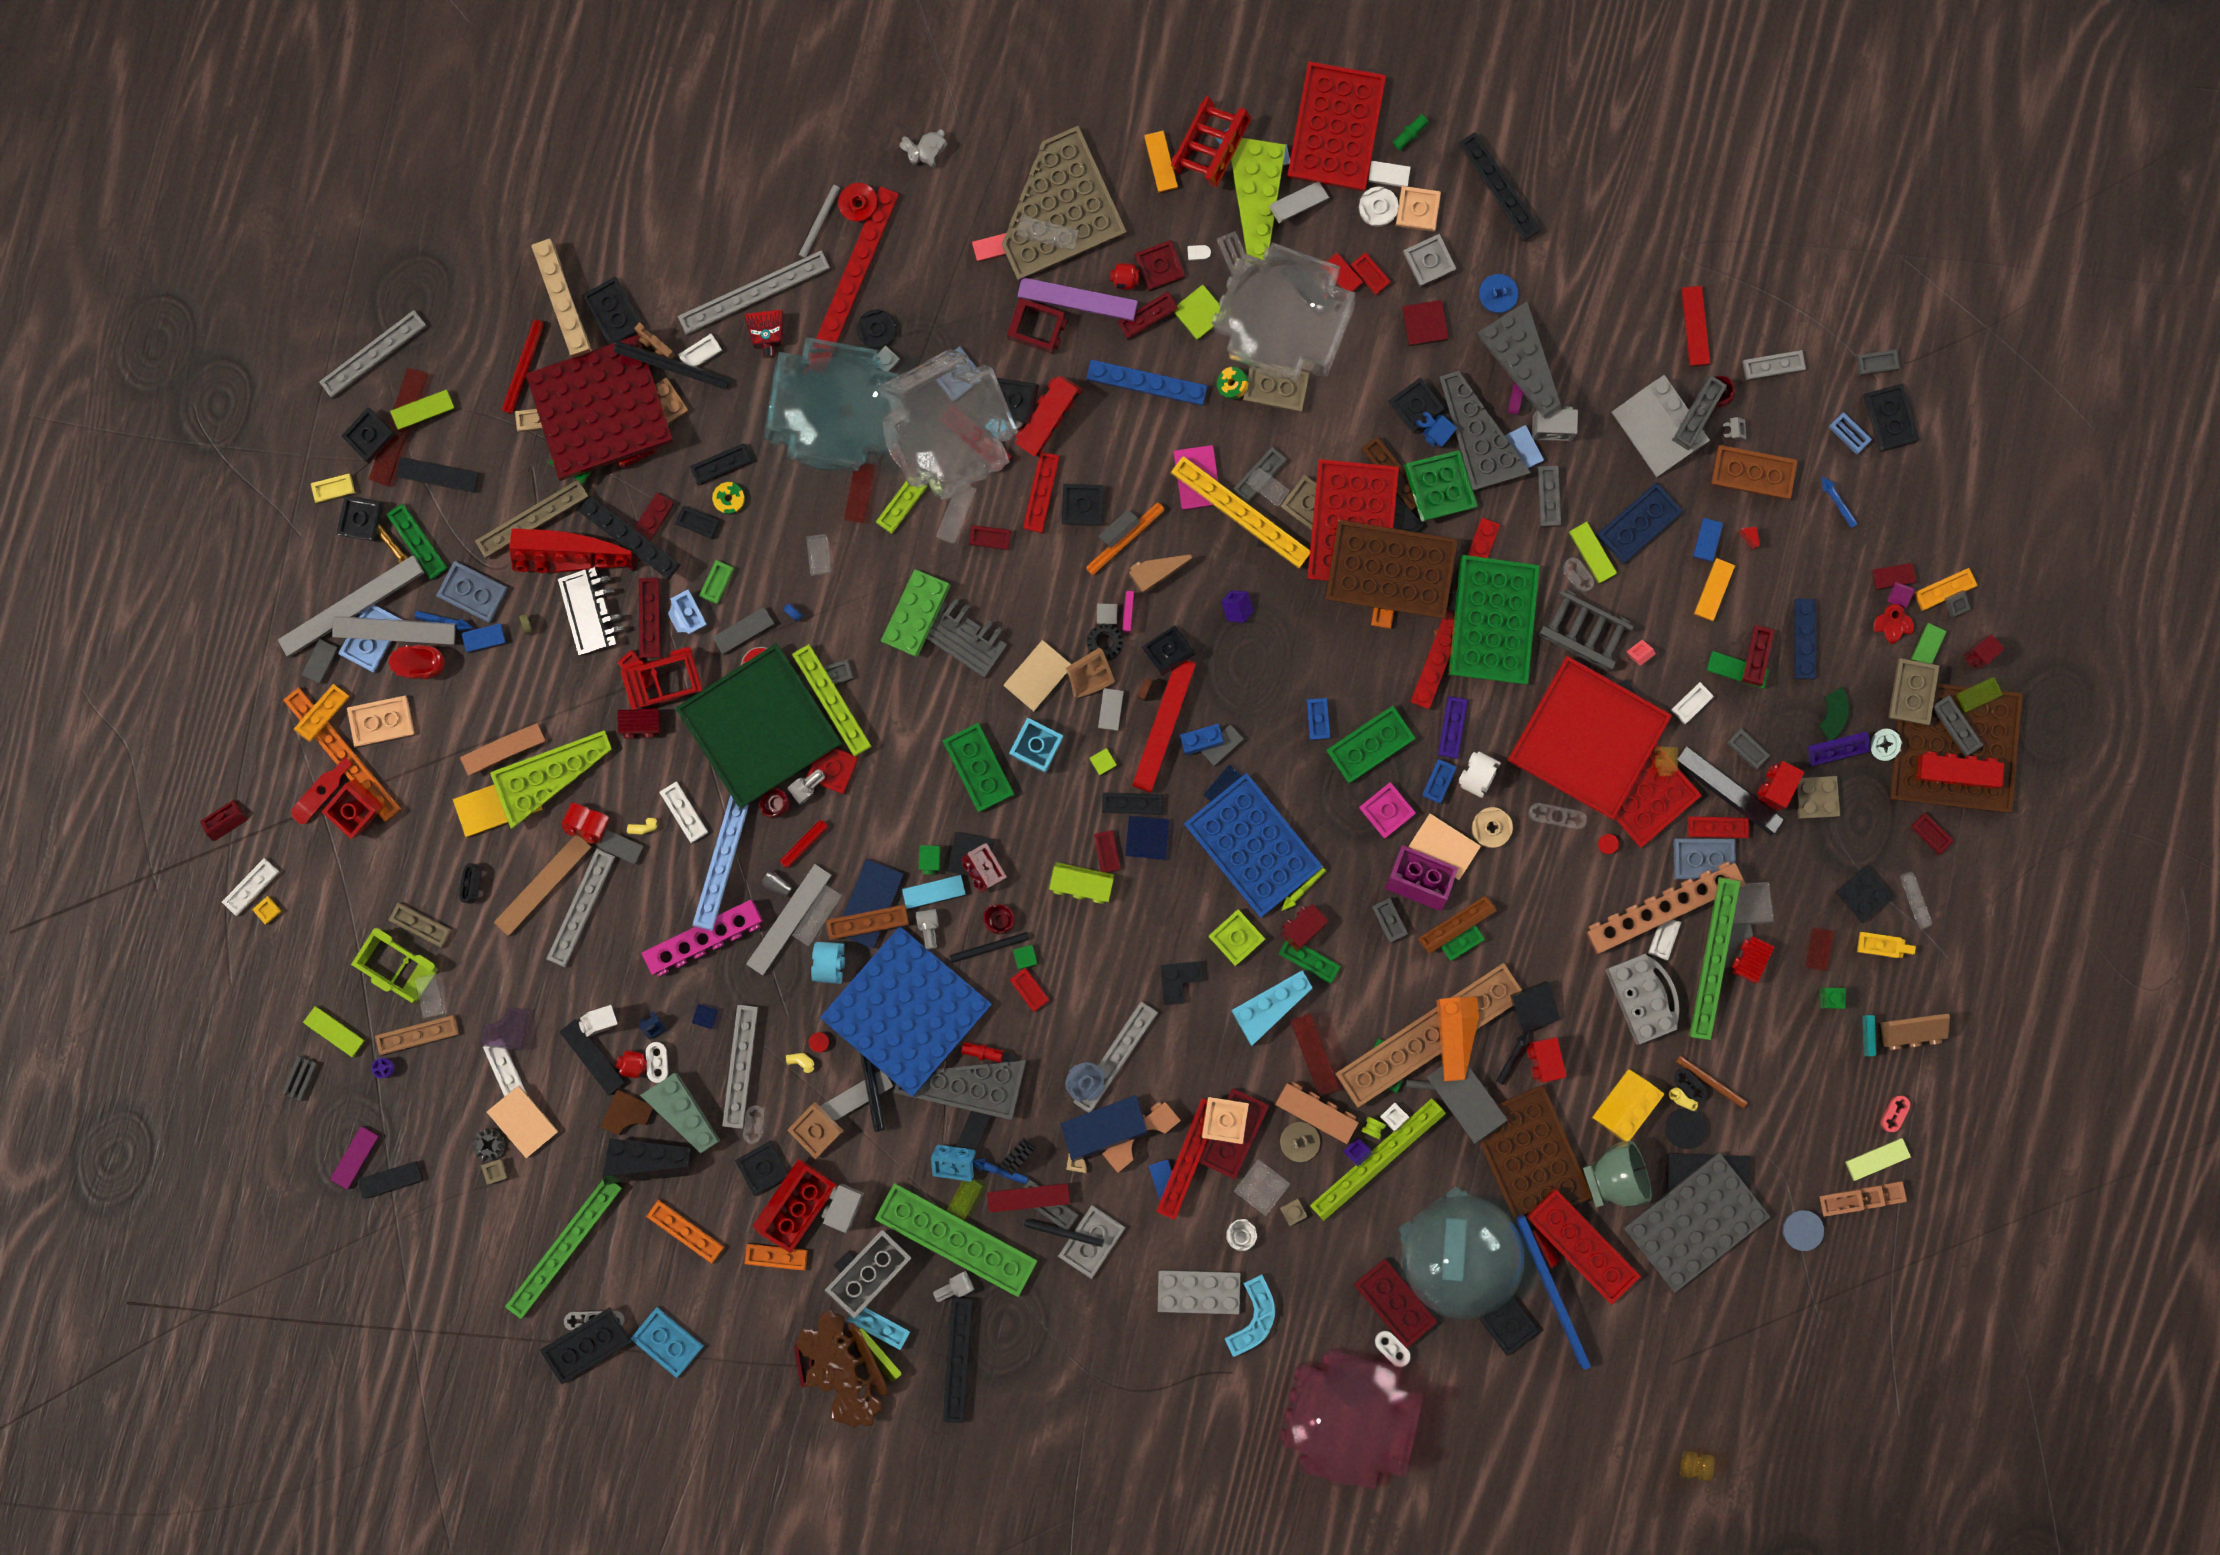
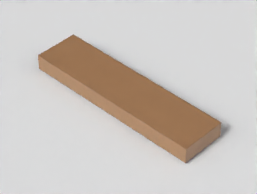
M455 1015L379 1034L375 1036L379 1055H385L457 1036L459 1031Z

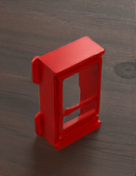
M690 647L674 650L668 657L643 663L641 660L626 663L620 671L632 710L655 703L662 704L677 700L680 696L700 692L703 689ZM684 659L692 687L662 695L656 675L657 671L654 667ZM647 669L652 670L651 675L654 677L659 694L658 697L651 699L648 698L641 671Z

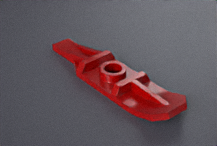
M344 757L333 770L323 773L292 808V818L299 824H306L339 787L341 777L352 763ZM321 787H325V794H320L319 789Z

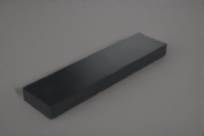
M400 457L396 477L475 493L479 473Z
M577 1019L559 1031L608 1096L625 1084L624 1080L591 1037H586V1034L582 1033Z

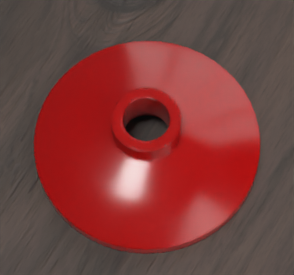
M850 184L839 196V210L850 221H864L872 216L876 210V193L867 184ZM858 202H863L861 207L856 206Z

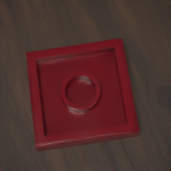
M1172 240L1134 253L1148 292L1185 278Z
M1442 300L1402 306L1409 346L1448 340Z

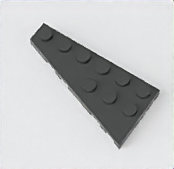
M1526 301L1477 334L1479 339L1545 419L1561 409V404L1528 302Z
M1456 371L1440 376L1452 422L1457 427L1455 432L1472 490L1476 491L1531 474L1461 373Z
M1026 1060L936 1069L913 1098L1013 1120ZM897 1084L895 1085L894 1093L911 1097Z

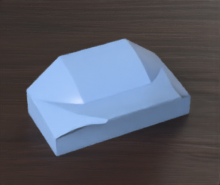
M689 590L671 598L672 605L668 615L677 632H686L690 635L707 626Z

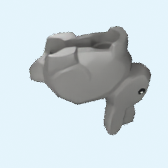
M939 129L937 132L923 135L918 145H915L908 137L904 136L899 146L908 152V158L912 164L916 165L921 161L930 167H934L936 160L941 152L945 150L948 143L944 139V131Z

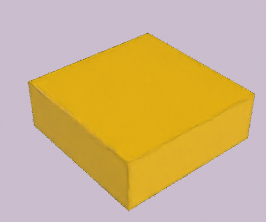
M269 896L252 909L265 925L269 924L282 912Z

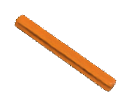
M1156 503L1139 518L1140 523L1112 548L1107 547L1086 567L1087 571L1091 575L1096 574L1164 512V507L1160 503Z

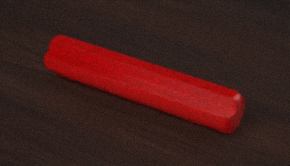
M819 820L780 859V863L785 868H789L828 828L827 824Z

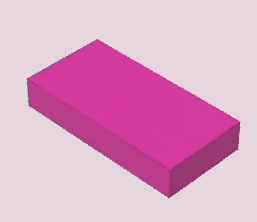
M1134 591L1126 592L1123 633H1131Z

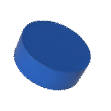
M790 603L784 607V611L796 622L803 617Z

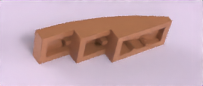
M536 723L460 757V760L467 775L470 776L503 763L507 759L522 754L528 749L545 743V739Z
M1903 1181L1819 1196L1823 1216L1907 1202Z

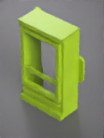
M378 928L372 930L351 964L370 976L371 982L386 992L392 990L411 1003L416 1004L438 971L434 963L421 955L411 953L392 941L391 936ZM380 941L387 943L407 956L403 959L402 965L391 981L366 966ZM410 958L417 962L418 965L402 989L394 984L404 966L409 963Z

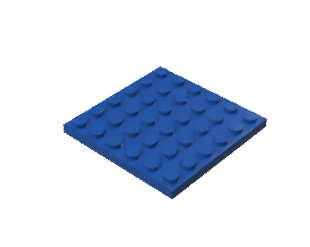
M898 927L822 1014L820 1019L907 1094L913 1097L992 1004L902 927Z

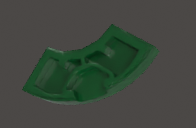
M1843 687L1824 697L1827 704V713L1824 720L1818 726L1828 741L1833 740L1839 735L1848 718L1849 705Z

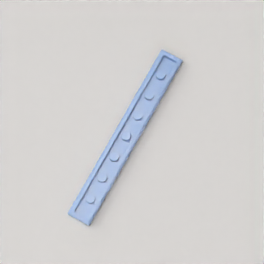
M731 795L693 921L694 927L713 931L750 805L748 804L740 810Z

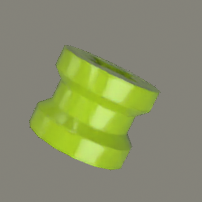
M1367 1117L1366 1127H1363L1361 1132L1380 1140V1133L1382 1129H1385L1386 1124Z

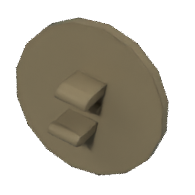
M1294 1122L1288 1125L1281 1133V1150L1292 1161H1308L1319 1151V1134L1309 1123Z

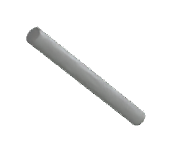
M832 186L799 253L800 257H807L840 187Z

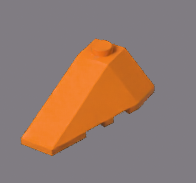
M1477 997L1438 999L1436 1003L1444 1082L1465 1080L1479 1020Z

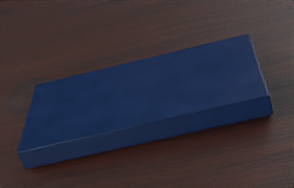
M1656 482L1596 536L1624 564L1683 511Z
M866 859L843 917L890 908L904 874ZM881 930L845 938L874 949Z
M1136 1095L1060 1123L1070 1158L1073 1162L1148 1134Z

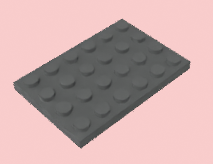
M1718 1152L1625 1225L1623 1229L1675 1293L1769 1219L1770 1216L1724 1157Z

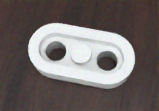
M653 1042L646 1048L647 1076L652 1082L660 1083L668 1077L667 1049L664 1044ZM656 1048L660 1050L659 1056L654 1055ZM656 1069H660L662 1071L661 1076L658 1077L655 1075Z
M1381 1331L1376 1335V1347L1395 1366L1403 1367L1410 1361L1408 1349L1391 1332ZM1384 1337H1387L1389 1339V1342L1386 1345H1383L1381 1343V1340ZM1398 1352L1403 1353V1358L1400 1360L1396 1359Z

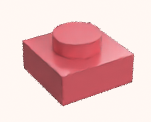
M1643 640L1626 651L1628 656L1639 666L1656 654L1654 649Z

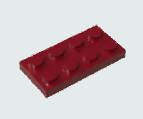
M1232 1088L1227 1100L1249 1103L1243 1144L1208 1139L1199 1163L1235 1180L1269 1105Z
M1385 1258L1354 1283V1286L1405 1348L1409 1347L1437 1323L1435 1318Z

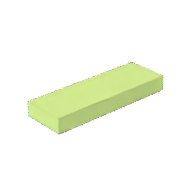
M1900 1138L1845 1161L1853 1181L1908 1159L1911 1156L1903 1138Z

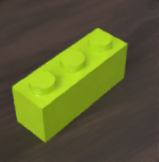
M1055 862L1049 890H1053V893L1058 895L1068 893L1077 899H1085L1086 897L1093 899V902L1104 904V902H1109L1115 875Z

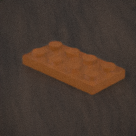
M1718 445L1711 485L1790 500L1798 460Z

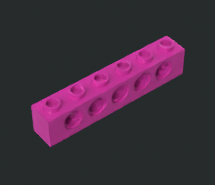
M749 900L718 915L713 931L693 927L641 954L651 975L657 974L660 977L669 972L668 969L673 966L679 968L687 964V959L693 956L697 959L706 954L705 951L710 948L716 950L724 946L723 942L728 939L734 941L742 937L741 933L747 930L753 932L759 929V924L763 923V920L754 901ZM738 916H743L745 919V924L742 927L735 925V919ZM720 925H725L727 928V932L723 936L717 934V928ZM701 934H707L708 942L705 945L699 943L698 939ZM687 942L690 945V951L683 954L680 947L683 943ZM669 951L672 959L670 962L665 963L662 960V955Z

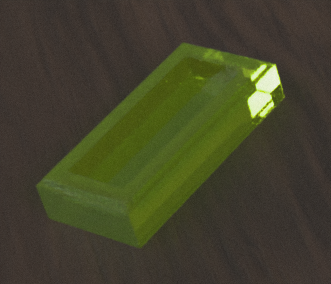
M1994 677L1956 694L1964 712L2003 695Z
M974 1180L972 1182L962 1181L946 1211L965 1220L983 1185Z

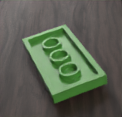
M914 569L881 642L914 657H918L951 585Z

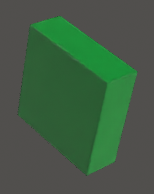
M1033 945L1013 950L1018 970L1038 964Z

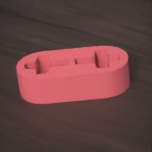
M1895 1096L1891 1099L1881 1119V1126L1885 1131L1896 1132L1901 1127L1910 1108V1102L1906 1097ZM1902 1099V1104L1904 1105V1108H1900L1896 1113L1898 1106L1895 1104V1102L1901 1101ZM1895 1115V1118L1893 1120V1122L1896 1124L1895 1127L1891 1126L1890 1128H1888L1889 1124L1886 1122L1887 1119L1891 1120Z

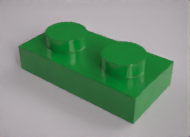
M1476 925L1442 945L1441 948L1449 961H1452L1485 939Z

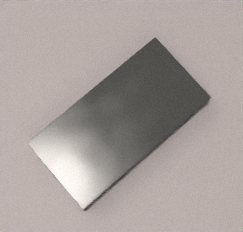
M1443 1065L1426 1077L1474 1144L1507 1121V1118L1469 1066L1465 1080L1444 1082Z

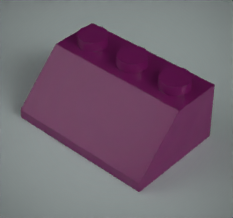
M1402 845L1384 889L1441 911L1448 899L1458 867Z

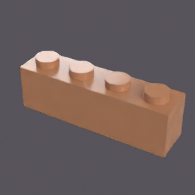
M1294 1082L1285 1084L1274 1105L1345 1144L1349 1142L1358 1125V1122L1355 1121L1356 1116L1346 1111L1344 1114L1338 1112L1336 1105L1330 1102L1326 1104L1320 1102L1318 1095L1309 1092V1094L1302 1092L1303 1087Z

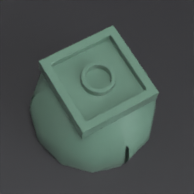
M1619 1142L1607 1148L1598 1161L1591 1162L1583 1168L1596 1207L1612 1202L1630 1208L1643 1206L1651 1201L1652 1193L1647 1169L1633 1172V1169L1645 1166L1641 1153L1634 1142Z

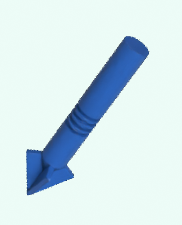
M1822 477L1823 492L1827 491L1851 528L1858 523L1835 490V483Z
M420 611L415 613V619L428 622L455 623V628L459 631L473 628L461 618L454 620Z
M986 1158L973 1160V1165L979 1172L986 1170L1022 1184L1027 1182V1176L1014 1173L1011 1176L1004 1168H998V1166L986 1162Z

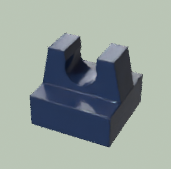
M654 1011L650 1013L652 1018L647 1021L644 1018L639 1019L641 1031L649 1040L667 1030Z

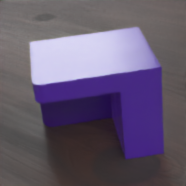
M1231 590L1221 601L1227 621L1244 623L1253 613V607L1246 591Z

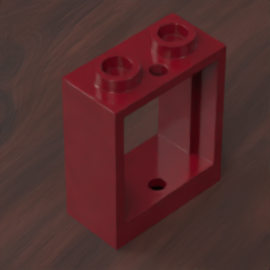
M1019 298L1007 332V339L1053 354L1054 349L1058 350L1060 345V331H1064L1067 324L1065 313ZM1026 308L1057 318L1049 343L1018 334Z

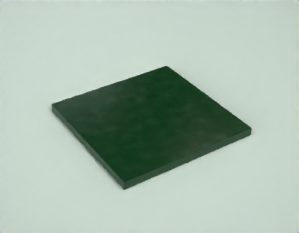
M777 643L675 708L740 810L842 745Z

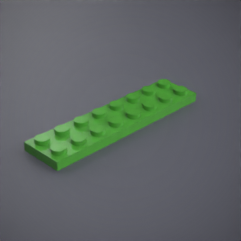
M896 1183L893 1184L875 1218L878 1222L1019 1297L1038 1261Z

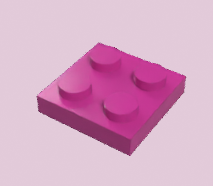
M1391 782L1359 807L1361 812L1384 839L1416 814Z

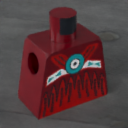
M774 310L744 314L754 348H762L763 358L775 357L774 347L782 346L783 311Z

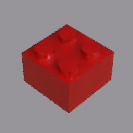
M1784 761L1775 763L1773 766L1771 765L1766 773L1767 781L1764 784L1762 783L1757 791L1759 795L1757 800L1777 811L1787 808L1804 771Z
M354 779L345 783L322 813L344 834L353 839L362 834L384 808V805Z
M1557 1037L1528 1043L1529 1047L1526 1048L1529 1060L1532 1059L1534 1067L1531 1068L1533 1079H1536L1538 1083H1544L1567 1077Z

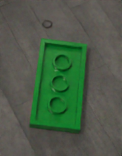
M1391 706L1327 749L1326 752L1349 784L1416 738L1394 706Z
M979 723L942 740L978 813L1014 795Z

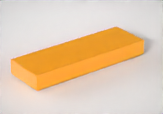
M1164 131L1144 135L1158 193L1178 189Z
M1718 558L1715 559L1694 615L1714 621L1735 565Z
M1967 568L1913 594L1923 611L1945 601V598L1962 590L1966 592L1978 585L1970 568Z
M333 684L297 724L294 731L308 742H311L350 698L349 695Z

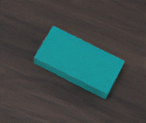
M1865 1015L1862 1016L1864 1056H1876L1875 1016Z

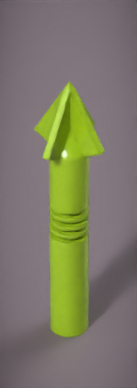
M1322 867L1307 879L1290 897L1287 896L1282 911L1296 905L1295 902L1326 870Z

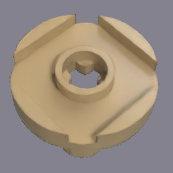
M1495 807L1483 809L1474 817L1472 822L1474 838L1480 845L1487 848L1502 846L1509 840L1513 831L1511 818L1504 811ZM1490 822H1493V825L1498 827L1494 833L1487 830Z

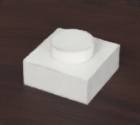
M1394 1103L1380 1118L1395 1132L1409 1119V1116Z

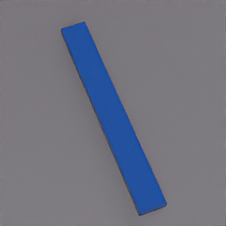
M1522 1214L1515 1217L1520 1232L1580 1367L1586 1370L1591 1366L1527 1220Z

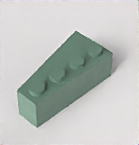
M678 1073L672 1074L640 1095L700 1153H704L721 1142Z

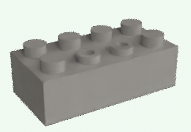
M1642 954L1605 969L1636 1045L1677 1030L1679 1019L1677 992L1671 978L1659 963L1648 955ZM1655 968L1663 974L1671 989L1674 1000L1673 1012L1669 1010L1666 991L1659 978L1653 972ZM1629 990L1632 992L1631 996L1627 995ZM1636 1009L1640 1011L1639 1015L1635 1014Z

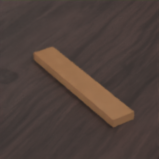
M575 835L494 923L505 934L510 936L589 852L592 846L584 841L581 836Z

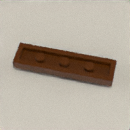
M1376 436L1362 447L1361 451L1372 464L1399 467L1396 494L1412 511L1417 506L1407 474Z

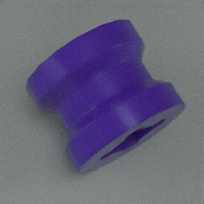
M378 1058L372 1063L371 1071L377 1078H388L394 1073L395 1065L388 1058Z

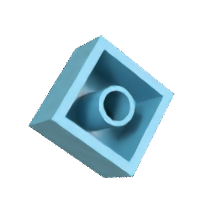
M1027 718L1009 755L1046 774L1064 736Z

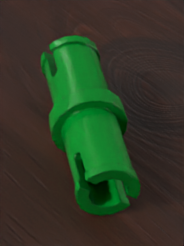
M1420 114L1409 126L1406 125L1404 131L1392 141L1393 145L1401 151L1412 139L1415 140L1418 137L1417 134L1429 124L1426 117Z

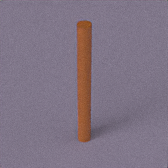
M1680 1055L1677 1058L1676 1062L1689 1070L1741 1108L1747 1105L1748 1102L1684 1057Z

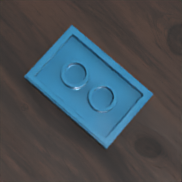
M658 1307L654 1309L631 1337V1340L676 1378L681 1375L704 1347L703 1344Z

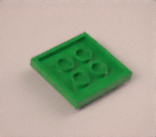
M1460 450L1404 465L1421 522L1478 507Z

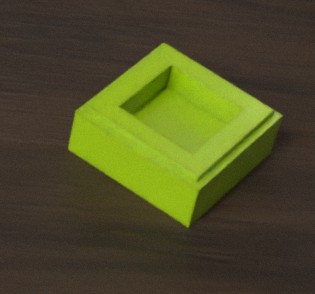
M1107 748L1089 758L1099 776L1117 766Z

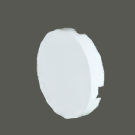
M1384 187L1370 188L1360 199V216L1371 226L1382 227L1388 225L1394 220L1398 212L1397 197L1392 191Z

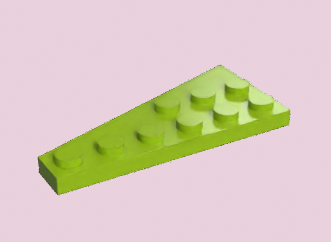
M1242 138L1231 159L1247 259L1267 262L1274 222V214L1269 206L1277 201L1286 145Z

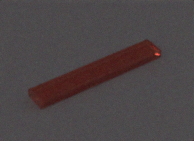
M407 368L393 410L420 399L428 377L426 373ZM392 415L387 426L396 435L377 454L368 479L388 487L410 428L408 426L398 430Z

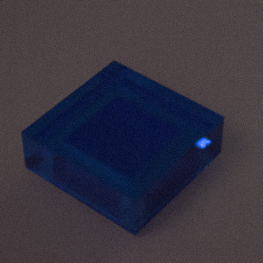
M698 1004L692 1023L712 1029L718 1010Z

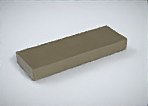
M398 902L388 921L440 948L444 947L452 932L451 929Z

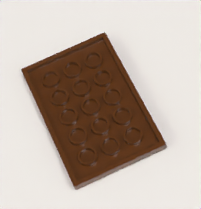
M1338 520L1325 600L1445 619L1458 539Z
M1544 1085L1496 1104L1507 1118V1121L1479 1140V1143L1517 1230L1520 1229L1515 1217L1522 1214L1526 1218L1554 1189H1557L1572 1206L1593 1198ZM1526 1218L1528 1225H1531L1532 1223Z

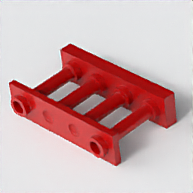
M1206 96L1204 101L1200 103L1198 112L1177 154L1173 156L1171 166L1177 174H1181L1184 167L1205 174L1204 178L1207 182L1217 188L1252 117L1246 109L1240 107L1236 114L1216 109L1210 97ZM1210 115L1231 122L1228 131L1224 132L1207 126L1206 123ZM1201 133L1222 139L1223 141L1219 148L1214 149L1197 143ZM1195 150L1214 157L1210 166L1207 167L1188 160L1192 151Z

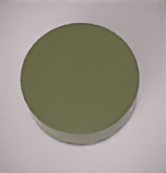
M526 614L520 615L519 618L525 635L532 633L528 616Z

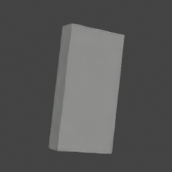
M1104 688L1098 729L1118 731L1124 691Z

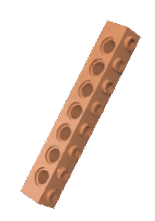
M1727 861L1717 866L1719 870L1713 873L1708 870L1700 874V879L1694 882L1692 878L1682 882V887L1674 890L1672 887L1663 891L1664 896L1658 899L1655 896L1644 900L1645 905L1643 906L1633 905L1625 909L1626 914L1619 916L1616 913L1608 917V922L1602 925L1599 921L1589 926L1590 930L1586 934L1596 954L1714 900L1717 890L1715 883L1717 875L1741 881L1740 887L1746 885L1736 863L1730 864ZM1699 884L1706 886L1707 891L1704 895H1700L1696 891ZM1681 892L1688 895V901L1685 904L1680 903L1678 900V895ZM1662 901H1667L1670 905V909L1666 913L1662 912L1659 908ZM1645 909L1651 912L1652 916L1649 921H1644L1641 918V913ZM1625 918L1633 921V927L1630 930L1623 927V920ZM1606 927L1614 929L1615 935L1612 938H1607L1604 935Z

